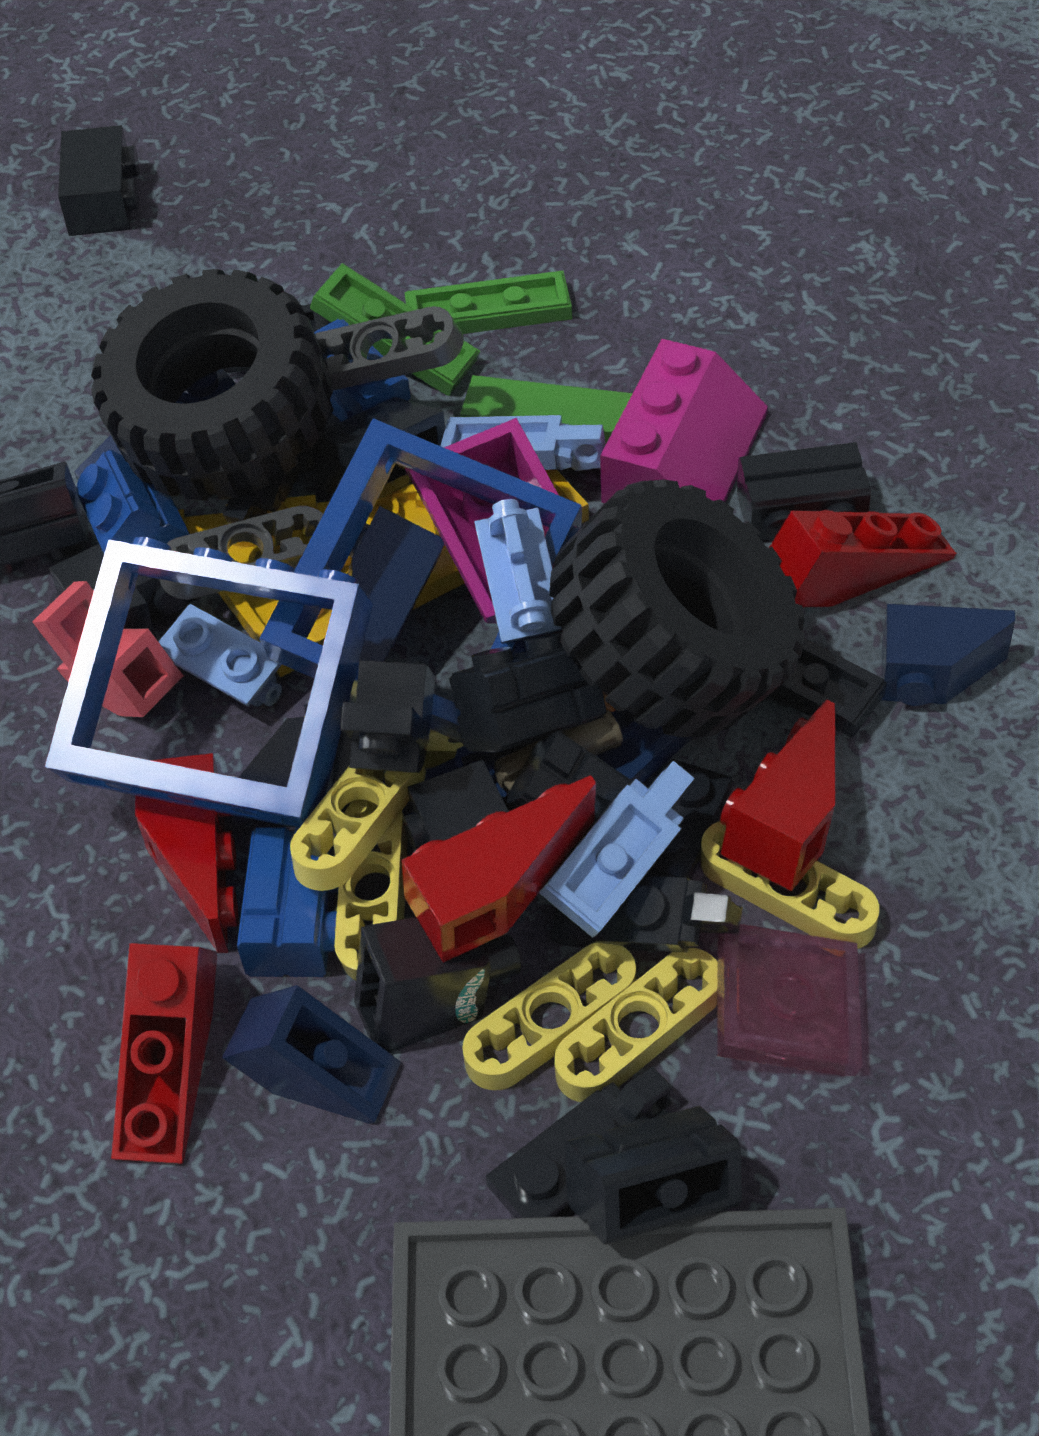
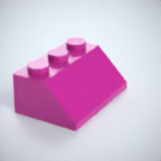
M661 339L600 455L601 503H606L618 490H623L629 484L649 480L677 481L680 488L692 485L706 491L707 498L713 501L721 499L726 502L738 477V458L748 455L767 415L768 406L715 351Z
M517 418L444 447L558 495ZM405 468L485 622L497 623L474 523L477 520L490 518L494 514L492 509L494 504ZM542 525L544 535H546L549 527Z

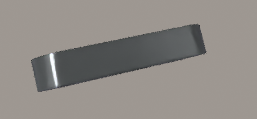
M436 306L315 334L328 365L333 390L444 366L457 357L462 349L464 340L461 329L450 313ZM441 330V332L435 334L433 343L426 344L433 339V332ZM381 339H392V346L385 356L377 360L367 359L368 351L375 342Z
M295 506L178 537L167 544L172 548V551L193 555L195 548L203 547L218 550L229 555L228 549L233 544L246 541L260 548L262 551L260 558L277 560L295 569L308 544H303L299 537H292L293 531L302 530L306 537H311L323 513L309 506ZM272 535L275 538V546L280 545V552L278 554L273 553ZM255 561V562H252V563H242V564H248V565H253V566H255L256 561ZM159 579L161 586L168 594L184 600L196 599L224 591Z

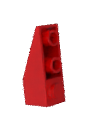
M791 511L770 545L782 560L780 567L785 576L792 577L797 589L795 602L802 605V607H831L954 559L957 554L941 534L942 530L939 524L931 517L919 512L909 514L879 513L875 511Z
M826 699L808 720L803 717L798 719L787 737L785 746L778 754L769 752L764 757L756 771L753 782L746 790L737 788L733 791L720 817V823L726 826L721 855L790 891L794 889L823 854L835 808V703Z
M213 753L150 760L219 774ZM135 795V816L148 853L218 954L228 953V927L239 926V908L235 887H226V871L237 870V853L233 831H224V817L235 815Z
M591 775L569 785H555L543 792L538 799L509 812L500 811L492 813L483 818L475 827L447 840L427 842L420 846L411 856L401 860L405 899L443 963L506 934L595 821L596 781Z
M129 943L111 1159L184 1163L213 1016L217 951L193 946Z

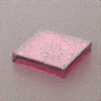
M740 924L739 934H718L717 1056L834 1075L856 1076L862 1068L857 943Z

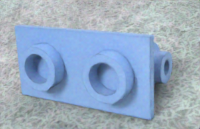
M505 499L496 502L492 506L494 514L490 518L477 520L474 523L501 643L504 644L562 631L560 626H554L551 614V601L554 598L549 596L551 571L553 569L538 508L521 509L519 508L518 501L515 499Z
M192 604L187 606L159 640L160 645L176 666L248 707L250 704L261 706L262 703L266 706H272L280 697L282 687L276 683L275 673L282 664L268 658L262 643Z

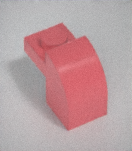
M87 581L73 582L32 621L63 661L57 670L68 682L94 594V590ZM123 629L102 705L118 716L144 717L184 676L149 629Z

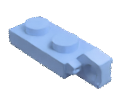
M561 415L450 417L447 420L441 442V447L444 448L517 418L545 470H557V468L563 470L571 467L575 471L601 468L600 455L606 445L603 425L562 423Z
M672 761L649 788L637 779L630 786L627 784L548 880L539 894L592 938L597 935L680 831L681 828L678 825L683 820V817L671 807L694 780V777L676 762Z

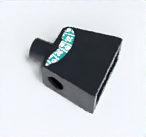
M416 917L361 927L354 1003L368 1037L391 1053L479 1020L483 1016L488 984L520 974L521 961L518 948L511 935L507 934L443 963Z

